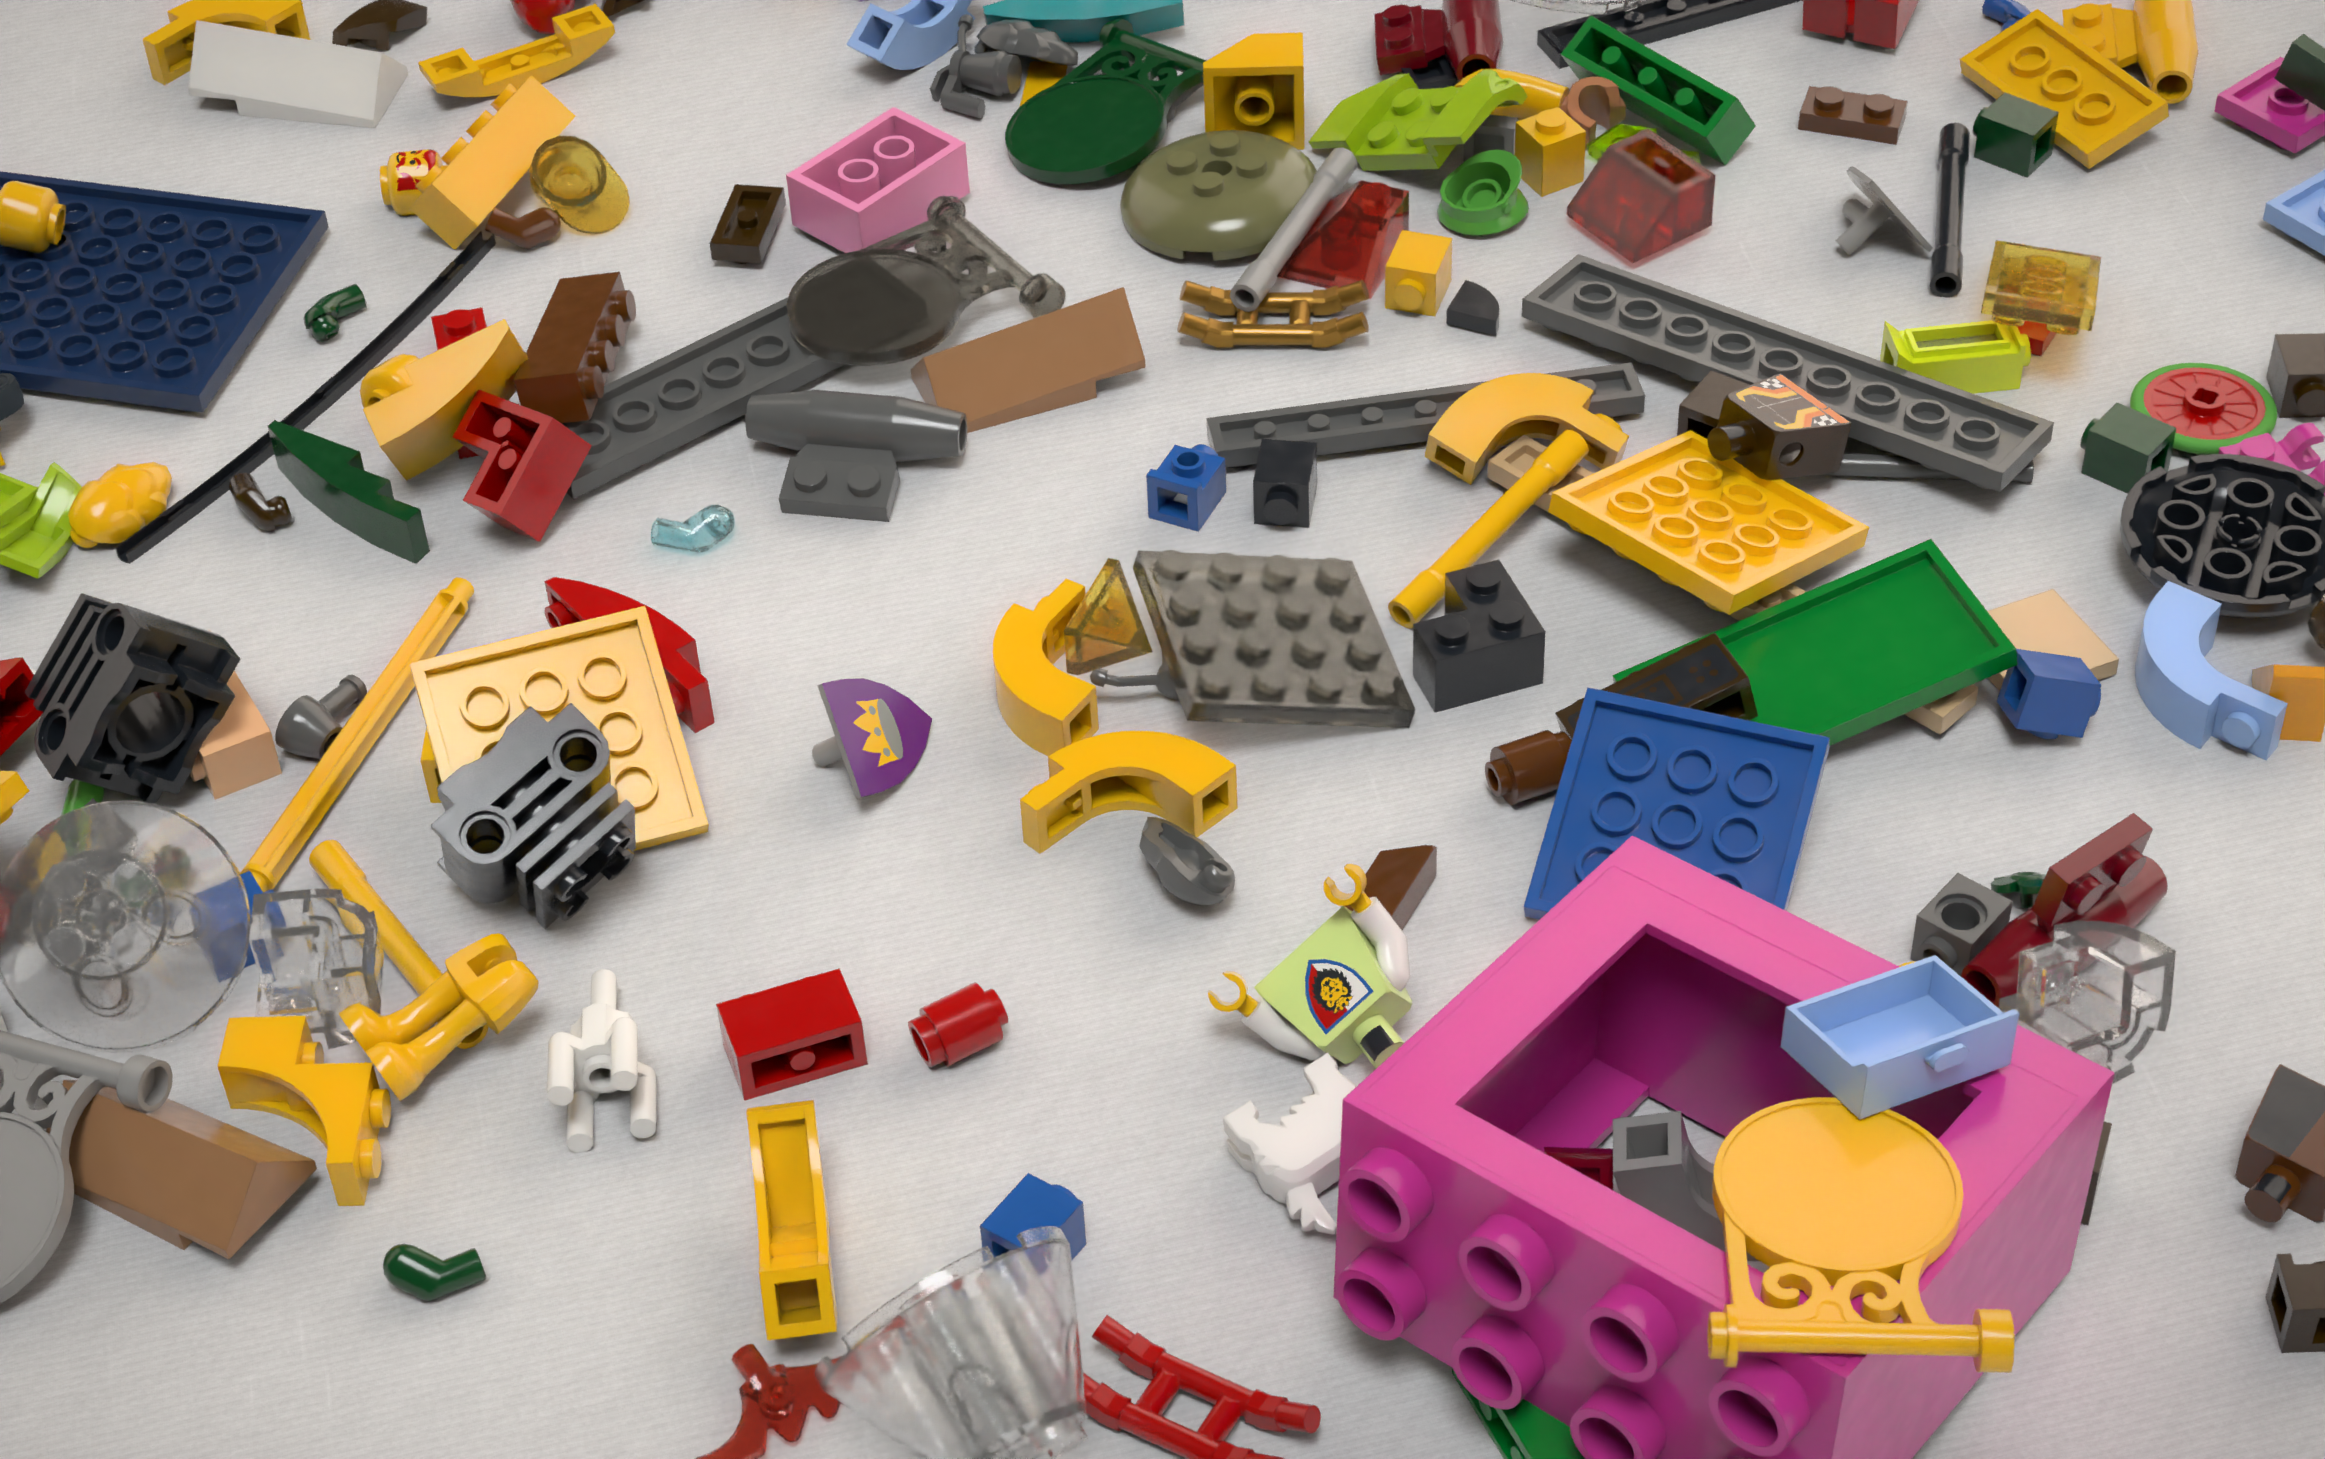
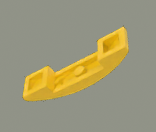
M595 3L553 17L554 35L473 61L462 47L420 61L418 64L420 71L437 93L458 97L497 96L510 83L516 89H519L531 75L539 83H544L569 71L599 50L615 34V28L613 23Z

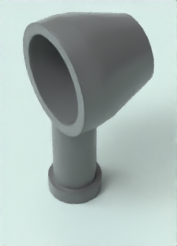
M347 675L339 682V686L319 701L308 695L296 699L287 708L278 723L275 733L276 744L295 755L321 759L342 729L335 717L352 704L360 703L367 694V688L363 681L355 675Z

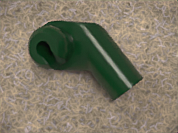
M398 1244L389 1249L383 1261L384 1275L391 1284L425 1301L435 1300L486 1279L483 1265L475 1248L442 1260L416 1246Z

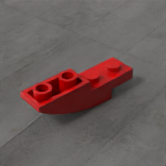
M553 577L545 581L549 606L545 607V616L551 628L645 606L677 716L694 733L715 723L708 680L701 674L696 640L658 611L633 598L607 588L559 577Z

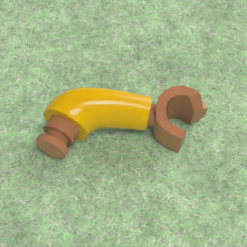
M1484 69L1464 77L1454 87H1463L1471 78ZM1487 69L1496 71L1499 77L1503 79L1511 78L1518 82L1528 96L1522 105L1498 106L1490 115L1516 117L1518 120H1523L1537 115L1541 111L1559 107L1586 131L1585 150L1587 151L1595 145L1596 124L1605 127L1607 130L1619 129L1620 121L1625 120L1626 105L1620 97L1619 87L1606 78L1587 77L1580 79L1572 85L1569 92L1568 87L1532 75L1502 69Z

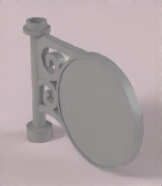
M0 1030V1071H3L4 1083L0 1082V1304L23 1289L43 1269L54 1254L66 1231L74 1199V1179L69 1163V1148L74 1128L85 1107L99 1090L104 1087L116 1089L118 1099L123 1105L147 1112L156 1111L165 1103L172 1087V1070L166 1061L138 1054L132 1056L123 1064ZM59 1075L78 1079L69 1090L61 1083L51 1081ZM37 1096L48 1104L46 1108L35 1110L34 1106ZM16 1109L18 1115L11 1112ZM51 1127L50 1134H48L44 1129Z

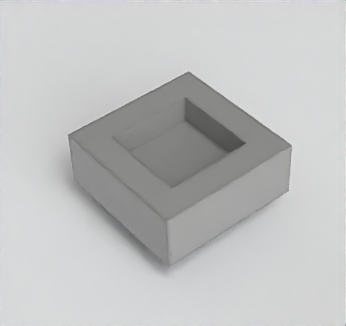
M1489 115L1464 143V162L1472 156L1488 150H1505L1515 155V126L1518 118Z

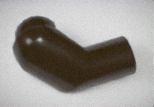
M238 473L232 477L229 483V490L236 505L261 530L275 531L276 526H284L291 522L292 516L284 497L275 496L266 501L253 476L248 473Z

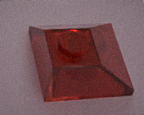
M1363 180L1357 182L1330 200L1277 277L1326 289L1334 286L1342 287L1363 280L1368 289L1369 299H1371L1385 278V265L1401 231H1409V191L1390 187L1381 182H1367Z

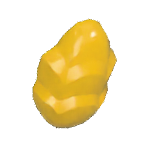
M156 462L133 466L117 464L106 471L99 479L88 481L82 486L69 510L68 517L72 527L70 530L72 541L83 548H92L97 546L98 543H122L160 516V514L166 511L167 498L172 482V476L167 466Z

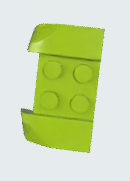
M1484 69L1471 78L1463 87L1448 86L1434 89H1419L1409 73L1398 74L1341 100L1308 142L1313 149H1348L1355 155L1363 171L1439 169L1457 144H1464L1496 107L1522 105L1528 96L1518 82L1511 78L1503 79L1494 70Z
M55 462L50 464L39 487L0 473V564L37 579L60 562L73 544L70 536L72 527L69 523L68 514L71 504L82 488L70 474Z

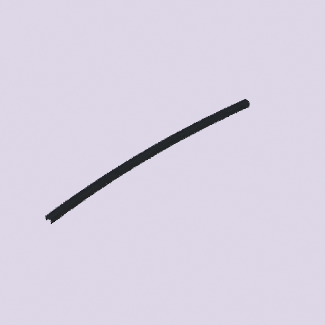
M480 231L465 249L391 324L280 422L304 430L399 345L462 282L496 245L495 235L493 234L488 240H483L482 231ZM269 431L195 490L115 547L118 558L125 563H132L229 491V483L234 475L238 473L250 474L274 455Z

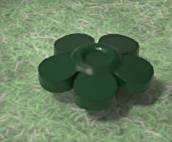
M2017 872L2011 875L1996 877L1991 882V890L1997 893H2020L2021 907L2031 908L2033 907V894L2039 893L2046 874Z

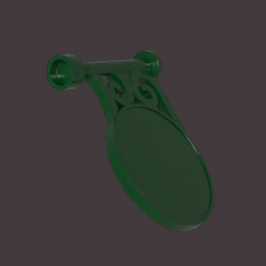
M1115 19L1114 21L1107 22L1102 27L1099 35V42L1102 48L1053 86L1027 100L1010 118L1005 131V143L1011 162L1024 175L1038 181L1053 184H1080L1097 181L1133 167L1151 154L1163 139L1167 128L1166 116L1174 101L1188 89L1203 82V62L1207 60L1136 35L1131 23L1127 20ZM1129 61L1134 62L1131 67ZM1098 71H1102V75H1094Z

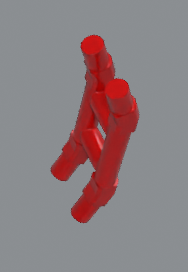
M1108 1314L1091 1337L1119 1357L1118 1361L1135 1373L1151 1380L1140 1398L1133 1404L1130 1398L1117 1393L1103 1382L1099 1384L1073 1364L1070 1365L1065 1372L1066 1374L1063 1375L1056 1385L1058 1386L1064 1382L1065 1378L1067 1380L1068 1375L1071 1392L1070 1398L1083 1406V1411L1099 1423L1116 1431H1127L1187 1459H1284L1278 1456L1255 1453L1253 1449L1233 1445L1225 1441V1439L1241 1416L1245 1418V1422L1264 1430L1276 1432L1292 1430L1310 1434L1318 1429L1321 1420V1413L1316 1405L1292 1402L1287 1397L1270 1395L1259 1389L1255 1391L1166 1353V1348L1152 1343L1138 1332L1134 1334ZM1179 1389L1215 1404L1197 1431L1161 1416Z

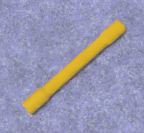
M1564 430L1533 461L1531 468L1427 570L1420 572L1389 602L1388 610L1393 619L1405 628H1413V624L1418 623L1445 596V573L1471 567L1550 487L1557 485L1588 455L1589 447L1584 438L1573 430Z
M326 840L312 850L309 857L311 867L332 893L344 901L416 992L421 995L443 974L368 883L363 870L338 841ZM451 1010V1011L448 1012L445 1016H443L439 1021H437V1023H439L441 1020H443V1019H444L448 1014H450L453 1010ZM483 1025L469 1034L457 1047L468 1049L480 1043L488 1032V1026Z

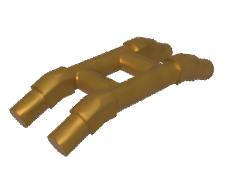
M1185 280L1179 296V300L1203 307L1204 311L1216 315L1235 316V313H1237V324H1234V322H1221L1212 318L1207 320L1186 312L1182 313L1177 332L1201 339L1202 343L1217 348H1234V345H1312L1313 348H1328L1344 343L1347 338L1369 331L1368 322L1363 312L1341 319L1336 317L1324 322H1313V324H1310V313H1313V316L1332 315L1346 310L1347 306L1368 300L1369 293L1363 280L1342 287L1334 286L1325 290H1313V292H1268L1257 309L1250 312L1240 310L1233 304L1230 298L1231 290H1223L1214 286L1209 288ZM1258 313H1290L1289 324H1258Z

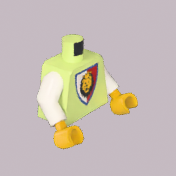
M1346 864L1344 870L1354 880L1355 892L1343 893L1336 887L1335 882L1329 876L1325 879L1324 893L1333 904L1342 907L1254 987L1261 997L1253 999L1247 994L1248 987L1246 981L1240 974L1234 971H1225L1223 975L1238 985L1240 990L1239 998L1234 1002H1224L1210 990L1208 991V998L1214 1008L1220 1011H1239L1243 1014L1242 1023L1279 1051L1313 1061L1329 1053L1330 1056L1344 1064L1353 1062L1364 1053L1376 1069L1404 1044L1392 1026L1412 1006V1000L1405 988L1410 979L1407 937L1377 897L1368 898L1365 894L1367 877L1364 870L1358 865ZM1350 905L1353 908V912L1345 906Z

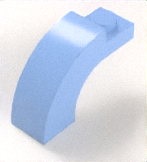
M911 0L907 5L895 11H886L870 3L846 45L894 69L912 70L926 66L946 54L958 42V22L961 16L969 14L973 20L975 19L967 11L972 0Z

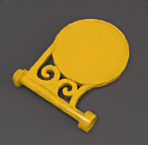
M1814 1097L1795 1099L1764 1108L1744 1119L1726 1136L1715 1159L1712 1196L1717 1215L1723 1225L1731 1304H1725L1723 1312H1709L1707 1331L1709 1359H1723L1725 1367H1736L1738 1352L1973 1356L1977 1372H2011L2014 1361V1326L2009 1309H1976L1973 1325L1938 1324L1929 1318L1920 1299V1278L1927 1266L1937 1260L1952 1243L1959 1227L1963 1204V1184L1959 1170L1949 1152L1932 1134L1914 1121L1889 1109L1859 1119L1837 1098ZM1746 1252L1770 1267L1764 1272L1761 1297L1764 1304L1754 1296L1750 1285ZM1799 1290H1802L1809 1299L1803 1305L1798 1306ZM1860 1294H1865L1861 1307V1313L1865 1319L1857 1314L1850 1300ZM1900 1314L1903 1323H1889Z

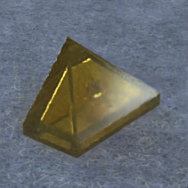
M1107 559L1064 629L1066 668L1069 674L1078 676L1153 652L1119 560Z

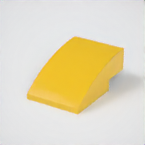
M503 319L404 366L413 385L363 408V412L380 448L407 481L432 468L463 446V444L453 438V435L478 389L509 401L516 392L513 379L519 366L528 357L507 321Z

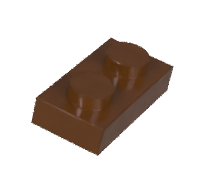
M1809 86L1799 113L1798 130L1897 145L1906 118L1908 101L1892 99L1884 94L1866 95L1842 91L1831 86L1821 88Z

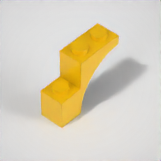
M306 1016L229 1018L217 1067L230 1108L250 1109L276 1114L305 1127L327 1149L326 1166L338 1206H364L369 1180L378 1178L381 1169V1147L378 1140L379 1129L387 1128L391 1118L390 1094L388 1089L379 1088L373 1062L324 1064L321 1042H313Z
M814 1100L747 1108L746 1114L758 1225L759 1277L767 1341L837 1332V1308L829 1249L830 1228Z

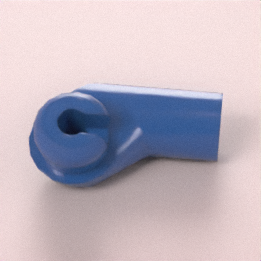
M1985 0L1982 6V13L1985 16L2004 23L2002 31L2031 13L2023 4L2015 0Z

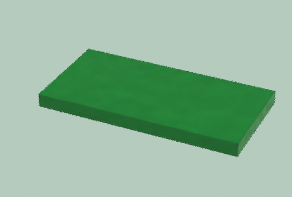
M1929 539L1612 676L1615 683L1629 674L1679 651L1687 645L1716 633L1749 677L1758 713L1757 717L1749 721L1830 737L1831 746L2018 665L2015 646L1933 540Z

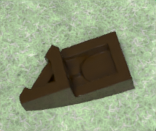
M406 0L373 1L355 11L333 31L332 44L348 46L362 43L375 47L378 50H389L390 32H400L425 26L427 7Z

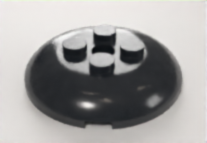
M2234 454L2199 455L2190 457L2188 466L2167 472L2160 466L2150 471L2127 494L2120 518L2121 539L2132 564L2159 590L2168 581L2222 603L2220 615L2235 618L2256 619L2282 616L2303 610L2325 599V486L2305 473L2289 466L2257 457Z

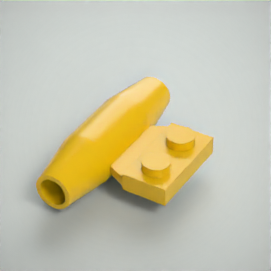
M2135 0L2133 10L2112 8V3L2103 5L2088 3L2076 8L2062 10L2063 26L2065 29L2120 68L2138 62L2150 90L2166 100L2168 104L2181 102L2191 93L2198 58V44L2191 0Z

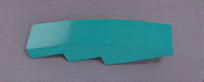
M1003 0L983 6L986 26L1002 20L1029 21L1036 28H1044L1056 32L1061 41L1065 43L1099 41L1102 27L1107 22L1114 21L1115 19L1129 21L1133 27L1134 34L1139 36L1185 25L1182 0Z

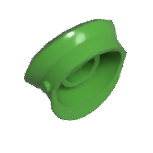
M1488 150L1476 154L1463 162L1452 173H1449L1442 182L1440 189L1441 201L1437 209L1439 221L1450 230L1474 236L1500 233L1519 223L1526 216L1529 209L1527 199L1521 190L1517 188L1522 176L1520 160L1514 154L1505 150Z

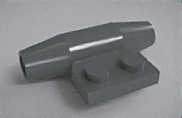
M809 390L752 395L746 409L745 428L749 439L799 451L794 457L790 456L779 495L782 513L889 522L900 481L896 462L961 457L965 451L967 441V417L965 413L899 396Z

